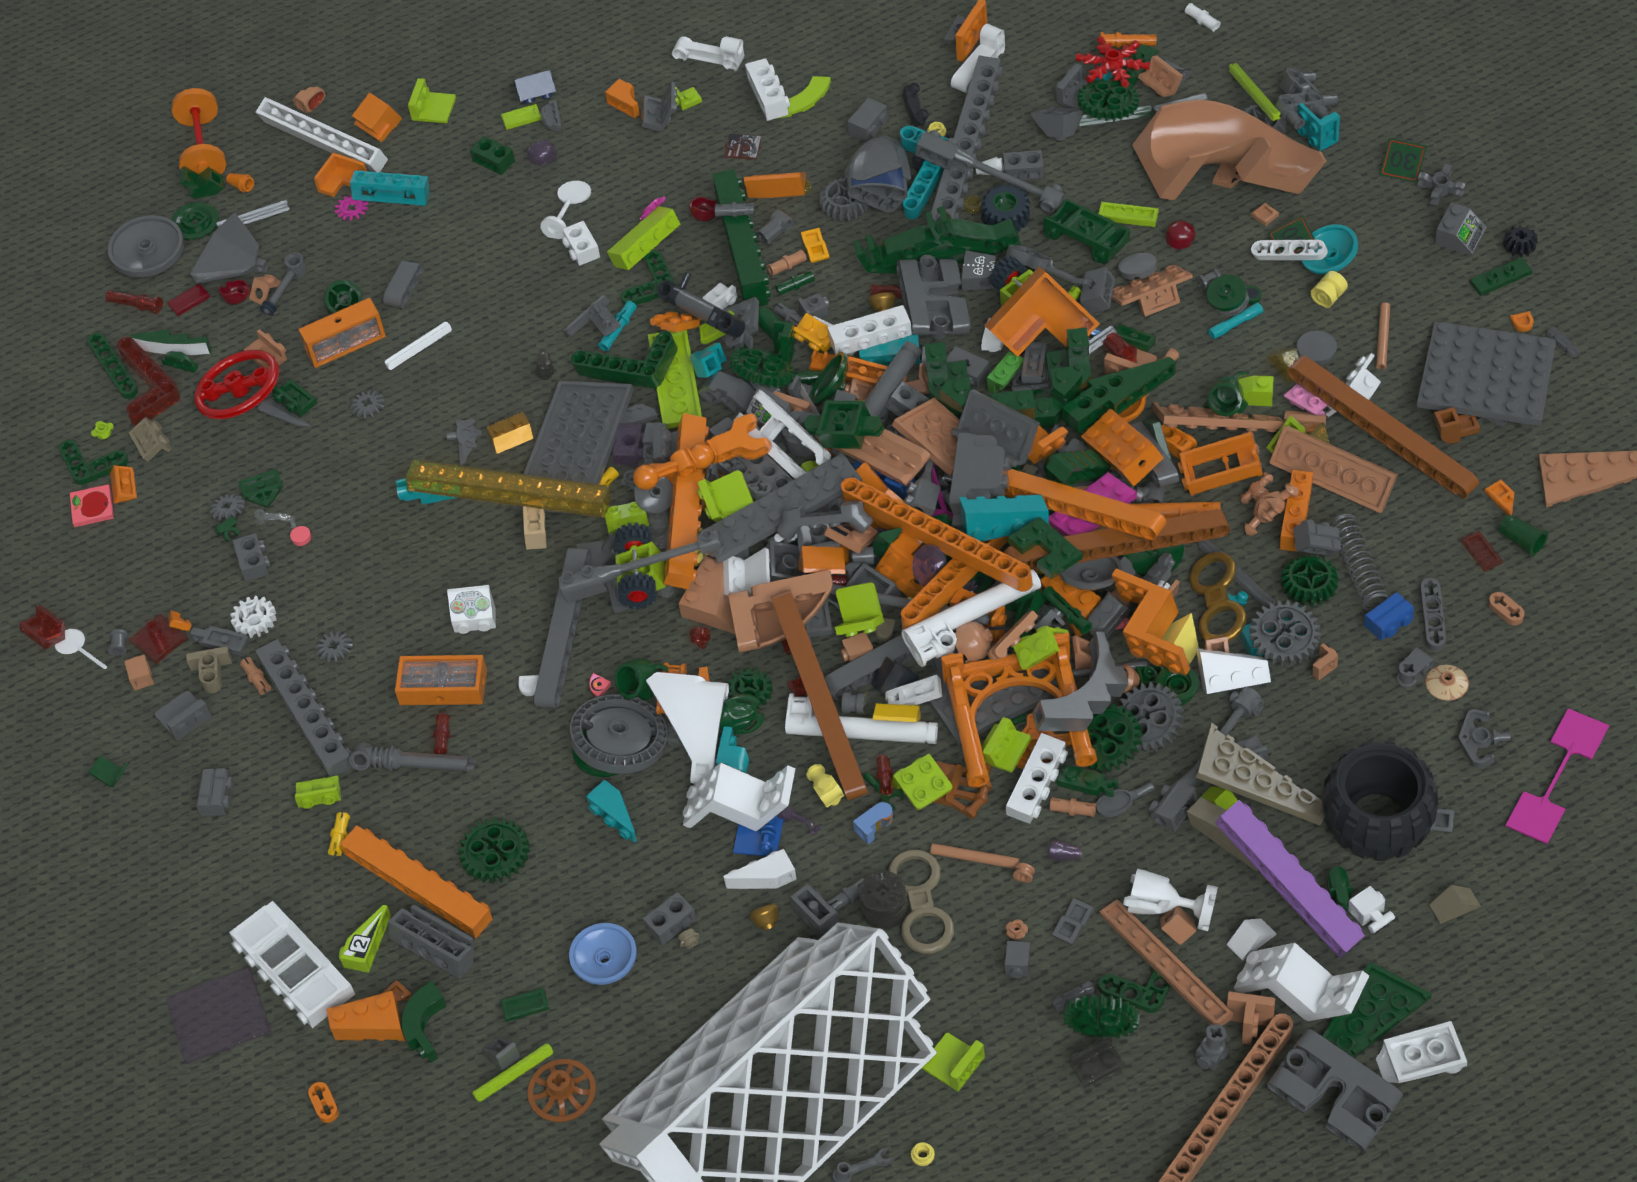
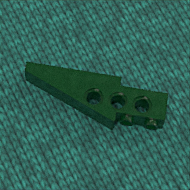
M1171 357L1088 380V389L1082 391L1079 396L1072 401H1068L1062 407V420L1080 434L1097 422L1110 409L1119 415L1174 376L1176 362Z

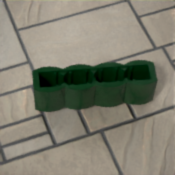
M1093 449L1054 453L1048 459V465L1046 466L1065 485L1072 482L1097 481L1111 467Z

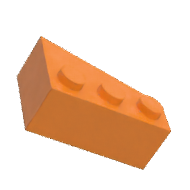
M1045 575L1040 580L1043 590L1048 586H1052L1070 605L1078 608L1081 611V615L1086 619L1102 601L1101 597L1090 590H1081L1068 585L1059 575L1053 579ZM1062 617L1074 635L1078 637L1083 635L1073 624H1069L1066 621V617Z
M393 991L326 1009L330 1029L335 1040L377 1039V1041H405L398 1004Z

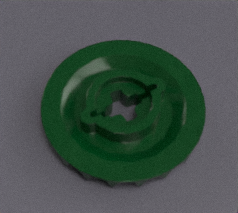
M193 202L179 208L173 214L171 220L179 226L183 238L187 241L190 239L196 241L197 238L203 239L204 235L210 236V232L215 231L219 215L212 205L204 202Z

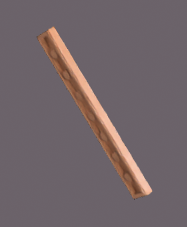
M1118 899L1100 910V915L1210 1025L1218 1024L1223 1026L1234 1018V1013L1132 913H1129L1128 909Z

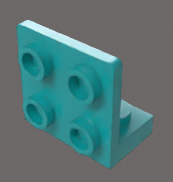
M1303 103L1298 104V115L1305 120L1304 126L1296 129L1300 136L1304 135L1308 139L1309 144L1312 147H1316L1319 151L1338 142L1340 115L1333 112L1319 119Z

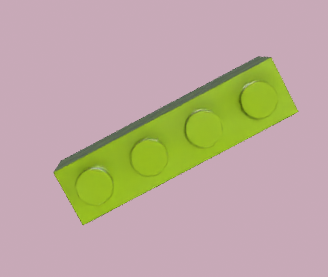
M658 206L610 248L607 253L613 265L617 268L630 270L680 225L674 210Z

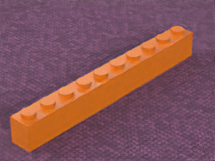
M686 413L682 414L678 424L676 451L686 448L691 449L692 446L698 443L706 444L705 438H707L709 427L706 426L705 417ZM696 468V472H692L684 477H680L677 472L674 473L667 551L698 542L696 535L699 533L701 521L698 520V517L701 515L702 505L699 504L701 498L697 491L699 489L697 482L705 478V473H702V469ZM694 551L667 559L665 562L664 585L688 589L690 583L696 579L697 570L694 569V565L697 563L698 553Z

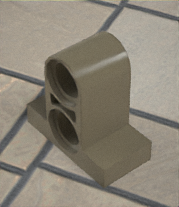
M228 646L186 654V660L191 671L199 670V679L204 690L207 693L218 692L222 687L221 665L232 664V656Z

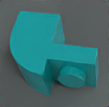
M714 343L702 351H696L689 357L697 377L713 375L722 369L720 364L727 361L720 343Z

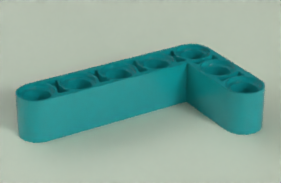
M913 126L903 127L900 130V142L903 149L915 153L917 144L925 131ZM927 160L924 161L907 192V198L903 201V213L907 219H916L920 216L942 177L944 168Z

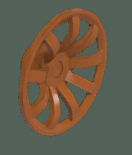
M559 1059L545 1064L535 1072L528 1086V1100L532 1109L543 1119L552 1122H567L581 1116L591 1106L596 1093V1082L591 1071L582 1063L570 1059ZM568 1065L566 1072L556 1070L555 1066ZM574 1066L584 1072L580 1077H570ZM550 1069L551 1074L547 1080L539 1078L544 1071ZM587 1078L589 1079V1090L575 1086V1084H579ZM535 1083L547 1087L540 1094L533 1095ZM572 1093L589 1095L586 1103L581 1106ZM550 1095L546 1106L540 1110L535 1100L546 1098ZM564 1099H568L578 1111L565 1116ZM558 1100L559 1116L546 1114L555 1101Z

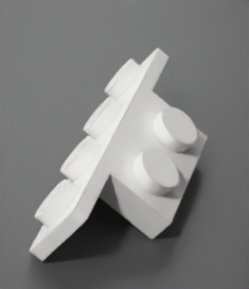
M1372 353L1366 357H1360L1355 364L1357 366L1356 369L1352 370L1346 377L1348 380L1346 384L1368 400L1381 383L1380 380L1366 369L1374 357ZM1329 405L1327 406L1329 407L1326 412L1328 417L1337 412Z

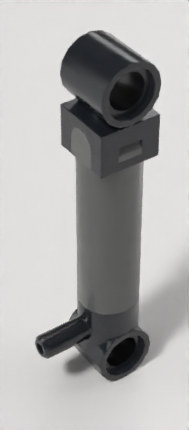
M685 272L678 285L668 280L663 281L659 285L658 296L661 299L731 337L738 338L744 333L745 322L742 319L685 289L691 274Z

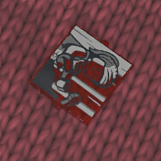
M730 134L728 143L725 144L726 151L724 157L757 160L758 152L761 149L762 136Z

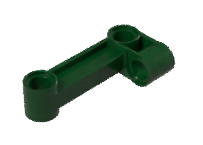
M1041 588L1006 604L1008 610L1016 612L1011 628L1025 613L1032 610L1036 614L1038 613L1039 607L1046 601L1042 597L1043 590ZM1031 630L1027 633L1024 631L1019 637L1030 636ZM1010 646L1009 648L1015 653L1014 648Z

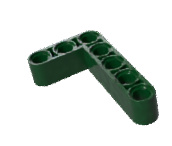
M663 331L655 337L645 361L580 350L572 354L571 362L576 372L581 376L647 388H657L662 384L678 348L672 334L668 331Z

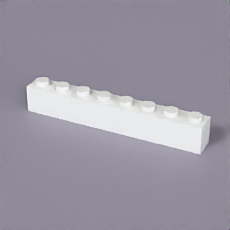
M266 97L256 110L257 115L265 123L330 153L334 152L364 162L366 169L371 172H380L388 160L380 149Z

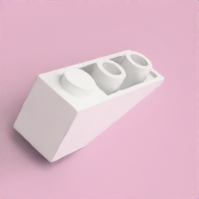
M784 849L778 852L774 851L767 857L758 861L754 860L747 866L738 870L734 869L723 876L727 889L779 888L797 879L795 868Z

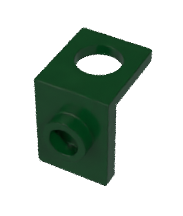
M99 756L90 769L89 774L114 788L128 763H125L120 768L104 757Z

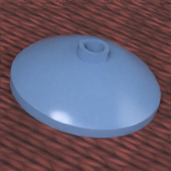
M599 923L585 928L575 937L569 951L570 964L575 974L582 980L597 985L610 984L623 978L632 969L637 956V949L632 935L623 927L612 923ZM605 958L609 959L606 963L601 962Z

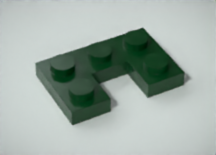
M1040 517L1008 537V543L1021 554H1024L1036 545L1044 549L1048 555L1037 561V568L1050 579H1053L1083 558V553Z

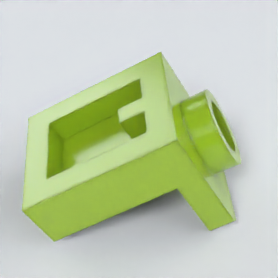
M694 87L683 92H679L677 89L675 102L683 111L701 103L702 98Z

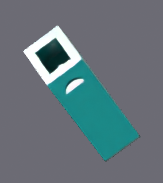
M604 779L586 796L589 805L588 809L593 815L597 816L599 814L603 817V821L608 827L612 828L614 826L618 829L622 838L625 840L630 839L635 843L637 841L635 831L621 793Z

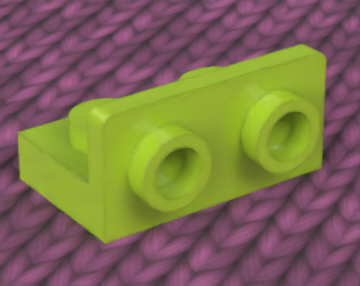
M332 776L296 783L295 800L298 808L309 809L314 805H331L335 801H340L339 777Z

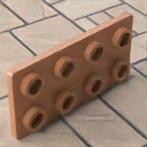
M1170 265L1164 271L1154 272L1144 279L1132 280L1126 286L1115 287L1112 300L1120 305H1126L1138 300L1141 313L1146 317L1180 303L1176 284L1193 277L1190 272L1176 265Z

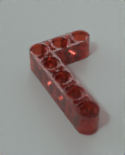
M131 337L121 338L117 343V347L122 359L151 388L150 391L131 402L126 408L131 423L136 426L145 417L151 420L180 400V393L175 382Z

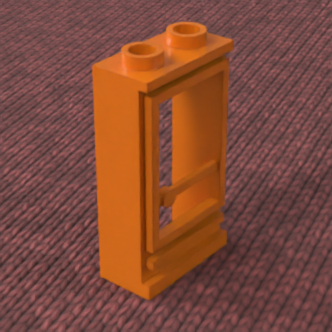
M1251 432L1179 453L1181 459L1178 462L1181 474L1184 473L1185 475L1182 478V483L1185 490L1189 489L1191 496L1253 476H1263ZM1237 453L1240 466L1229 469V459L1226 456ZM1222 458L1226 467L1225 471L1199 479L1195 478L1193 466Z

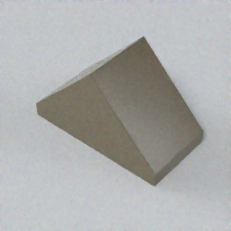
M1451 885L1429 904V907L1441 924L1478 909L1481 905L1470 888Z

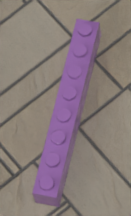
M1238 800L1218 818L1215 824L1338 957L1341 958L1365 936L1362 933L1361 927L1347 917L1345 910L1340 905L1335 904L1328 891L1321 888L1315 882L1313 875L1299 865L1298 859L1286 851L1283 843L1277 837H1273L1268 831L1266 824L1252 814V810L1247 804Z

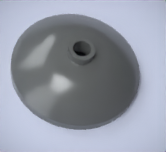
M1116 556L1074 564L1060 573L1059 576L1064 582L1074 588L1100 590L1115 583L1112 574L1115 569L1122 571V564Z

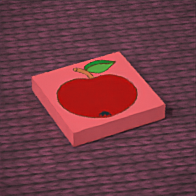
M109 484L70 493L74 527L114 519Z

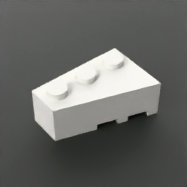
M1196 648L1202 688L1207 694L1271 682L1268 661L1263 657Z

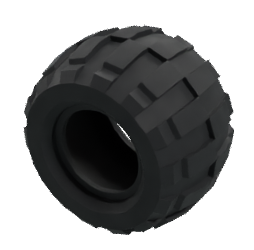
M1370 741L1362 743L1357 749L1350 748L1331 767L1324 781L1322 812L1328 829H1330L1334 838L1344 849L1348 847L1354 855L1363 859L1367 856L1376 858L1375 861H1387L1389 857L1396 856L1400 858L1407 855L1413 847L1417 848L1424 841L1436 820L1439 799L1436 783L1433 782L1434 778L1431 770L1424 760L1418 759L1416 752L1407 747L1396 746L1394 742L1374 743ZM1381 794L1391 797L1399 803L1403 812L1391 816H1376L1360 810L1355 804L1365 796Z

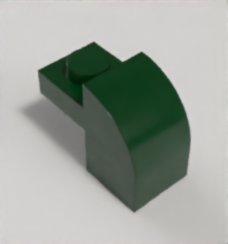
M185 166L179 170L180 183L184 187L189 188V196L192 198L213 196L224 189L223 175L210 167L206 168L199 175Z

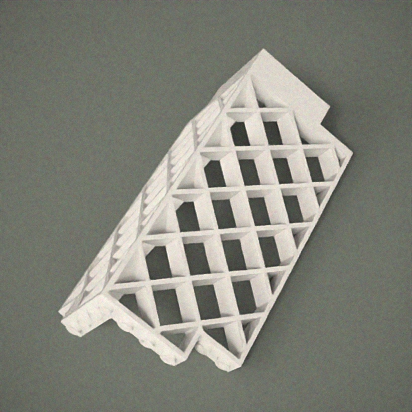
M837 922L819 940L798 937L602 1118L611 1130V1133L600 1143V1146L613 1162L641 1171L648 1182H703L702 1176L726 1177L725 1182H740V1178L763 1179V1182H778V1180H785L784 1182H804L937 1053L932 1047L933 1042L921 1032L919 1029L921 1027L920 1024L913 1018L931 1000L926 994L927 989L921 982L915 979L912 968L900 958L901 953L889 943L888 935L880 928ZM875 947L880 949L895 970V973L873 972ZM840 975L857 976L854 1011L832 1010L835 978ZM872 977L893 979L890 1014L869 1012ZM908 988L914 997L906 1004ZM800 1013L817 1014L813 1050L791 1048L794 1016ZM832 1016L853 1017L850 1052L828 1051ZM868 1018L889 1020L886 1055L865 1053ZM903 1028L920 1049L914 1057L901 1056ZM758 1052L776 1053L773 1088L750 1087L752 1058ZM791 1054L813 1056L809 1091L787 1089ZM827 1057L849 1058L846 1093L824 1092ZM864 1059L885 1061L883 1087L874 1095L861 1094ZM900 1062H908L899 1070ZM712 1093H734L731 1128L707 1126L710 1096ZM749 1094L772 1095L768 1130L745 1129ZM786 1096L809 1097L805 1132L783 1131ZM823 1098L845 1100L843 1125L834 1134L820 1133ZM860 1101H867V1102L859 1109ZM671 1132L692 1133L689 1162L667 1134ZM707 1134L730 1135L727 1170L703 1168ZM744 1136L767 1137L764 1172L741 1170ZM782 1138L804 1139L802 1165L793 1173L779 1172ZM819 1140H827L818 1148Z

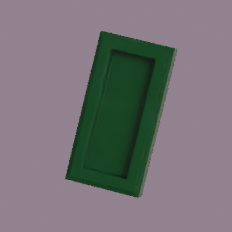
M544 988L500 1000L506 1022L550 1009Z

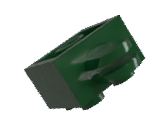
M826 400L821 415H809L804 421L809 435H817L823 448L861 449L865 436L879 437L884 431V425L880 417L871 416L864 401Z

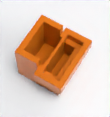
M370 92L352 115L356 119L354 124L380 142L385 140L391 130L402 120V117L388 104Z

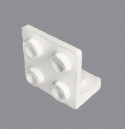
M763 548L746 560L732 556L723 561L725 595L729 596V593L748 590L751 594L752 586L770 582L769 549Z

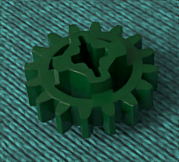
M748 667L747 672L739 669V675L733 673V680L728 679V698L740 694H751L757 697L763 705L767 704L766 699L772 698L771 692H773L771 678L767 677L765 671L760 674L759 668H756L754 672L751 671L750 667ZM738 699V700H743V701H746V702H748V703H751V702L748 701V700Z

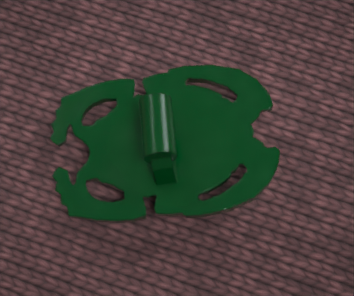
M740 694L725 699L726 704L722 707L719 729L723 730V727H732L735 735L753 732L762 725L764 714H760L756 710L757 706L761 704L757 697L751 694ZM738 699L748 700V701H750L751 703H748V702L743 701V700H738ZM754 719H756V722L751 727H749L754 721Z

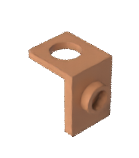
M268 274L262 277H255L249 299L262 305L267 300L269 288L278 287L281 280ZM257 288H260L263 292L261 299L256 296Z
M921 363L919 367L920 379L907 382L906 384L924 395L929 393L927 371L924 364Z

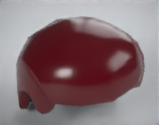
M697 197L690 202L689 211L698 221H711L715 218V204L717 202L705 197Z
M1186 221L1173 222L1167 228L1166 243L1170 247L1179 250L1190 247L1192 241L1195 240V228Z
M244 280L227 281L225 288L219 286V294L227 304L237 305L247 299L250 294V287Z

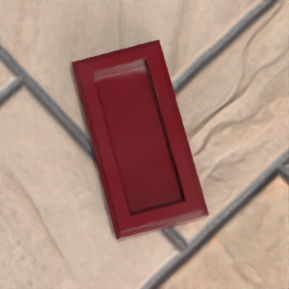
M199 283L167 303L174 313L180 316L209 299L210 295Z

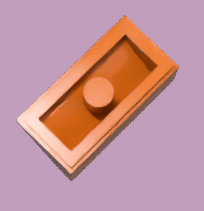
M114 465L110 473L114 504L137 499L133 468Z

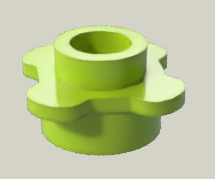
M98 421L95 424V429L91 431V435L99 439H107L111 435L114 425Z

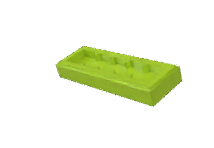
M1101 202L1098 214L1116 223L1156 227L1159 208Z

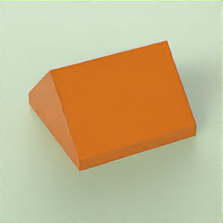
M802 546L798 570L804 573L830 570L831 574H845L844 550L842 547Z

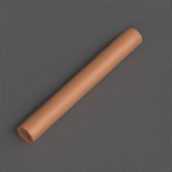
M1382 303L1380 305L1377 369H1380L1381 365L1382 369H1386L1390 319L1389 303Z
M932 843L930 852L933 855L1013 869L1020 862V858Z

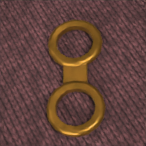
M1222 552L1210 553L1200 558L1192 567L1189 583L1195 592L1205 595L1208 607L1199 622V632L1202 638L1207 640L1227 636L1228 642H1230L1242 632L1246 624V612L1242 605L1236 601L1229 600L1227 587L1232 583L1236 574V564L1231 556ZM1219 561L1227 565L1226 573L1218 583L1211 586H1203L1199 583V575L1208 564ZM1224 610L1236 612L1237 620L1228 632L1221 635L1209 633V623L1215 614Z

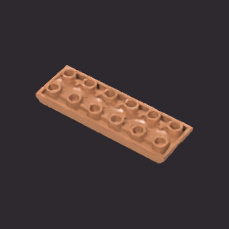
M884 429L879 437L865 436L861 449L834 448L862 464L867 462L872 469L904 486L909 484L931 458V454L927 450Z

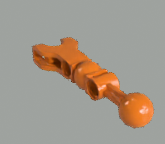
M747 414L736 418L731 430L706 440V444L698 443L692 446L691 449L686 448L676 451L671 455L670 462L657 467L648 464L640 465L633 473V481L639 489L651 490L656 486L660 478L675 472L680 477H684L692 472H696V468L704 469L710 466L711 463L724 462L738 456L749 460L757 459L769 453L772 444L766 437L756 439L748 434L756 428L758 420L754 414Z

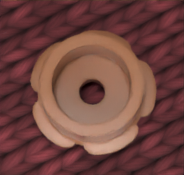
M1017 919L1006 925V934L1013 940H1020L1025 937L1028 927L1026 924H1023L1022 920Z

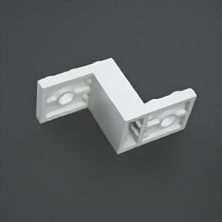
M720 763L714 769H711L705 777H701L698 783L689 788L686 796L688 802L683 810V826L692 828L702 818L712 812L749 829L758 831L788 807L795 768L787 765L783 770L778 771L772 779L764 782Z
M1290 943L1251 952L1246 959L1243 970L1237 976L1234 989L1239 993H1246L1268 988L1304 1020L1312 1021L1351 1014L1369 975L1362 970L1332 976L1296 943Z

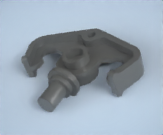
M1472 709L1468 711L1461 728L1459 744L1471 764L1476 768H1482L1493 764L1495 757L1493 755H1485L1484 758H1478L1476 756L1478 749L1486 748L1492 742L1496 746L1500 741H1511L1510 732L1499 733V731L1493 729V734H1491L1484 727L1476 728L1473 720L1479 719L1481 722H1487L1490 719V713Z

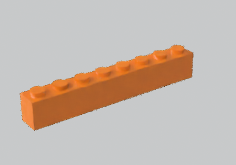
M356 825L340 843L344 855L475 939L493 920L490 912L491 909L487 904L475 901L471 894L466 891L461 892L451 881L442 880L435 871H428L418 860L414 859L412 861L402 850H395L386 840L376 838L369 829H362Z

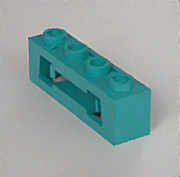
M354 170L350 181L352 200L426 206L430 194L428 176ZM363 191H368L369 194H371L373 191L375 192L374 196L362 194ZM405 194H406L407 197H409L410 195H415V199L404 198V197H405Z

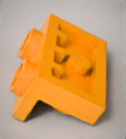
M808 313L804 315L797 327L794 326V338L800 342L805 340L813 350L827 352L831 346L828 334L829 326Z

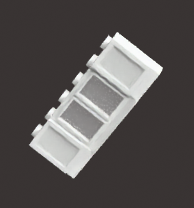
M273 901L263 906L229 932L234 941L231 943L237 953L243 952L246 955L244 959L251 968L256 966L259 969L257 973L264 982L267 980L271 982L270 987L277 996L282 994L285 998L283 1002L290 1010L295 1009L298 1012L296 1016L302 1024L308 1023L312 1028L328 1016L326 1009L343 1005L355 995L351 984Z

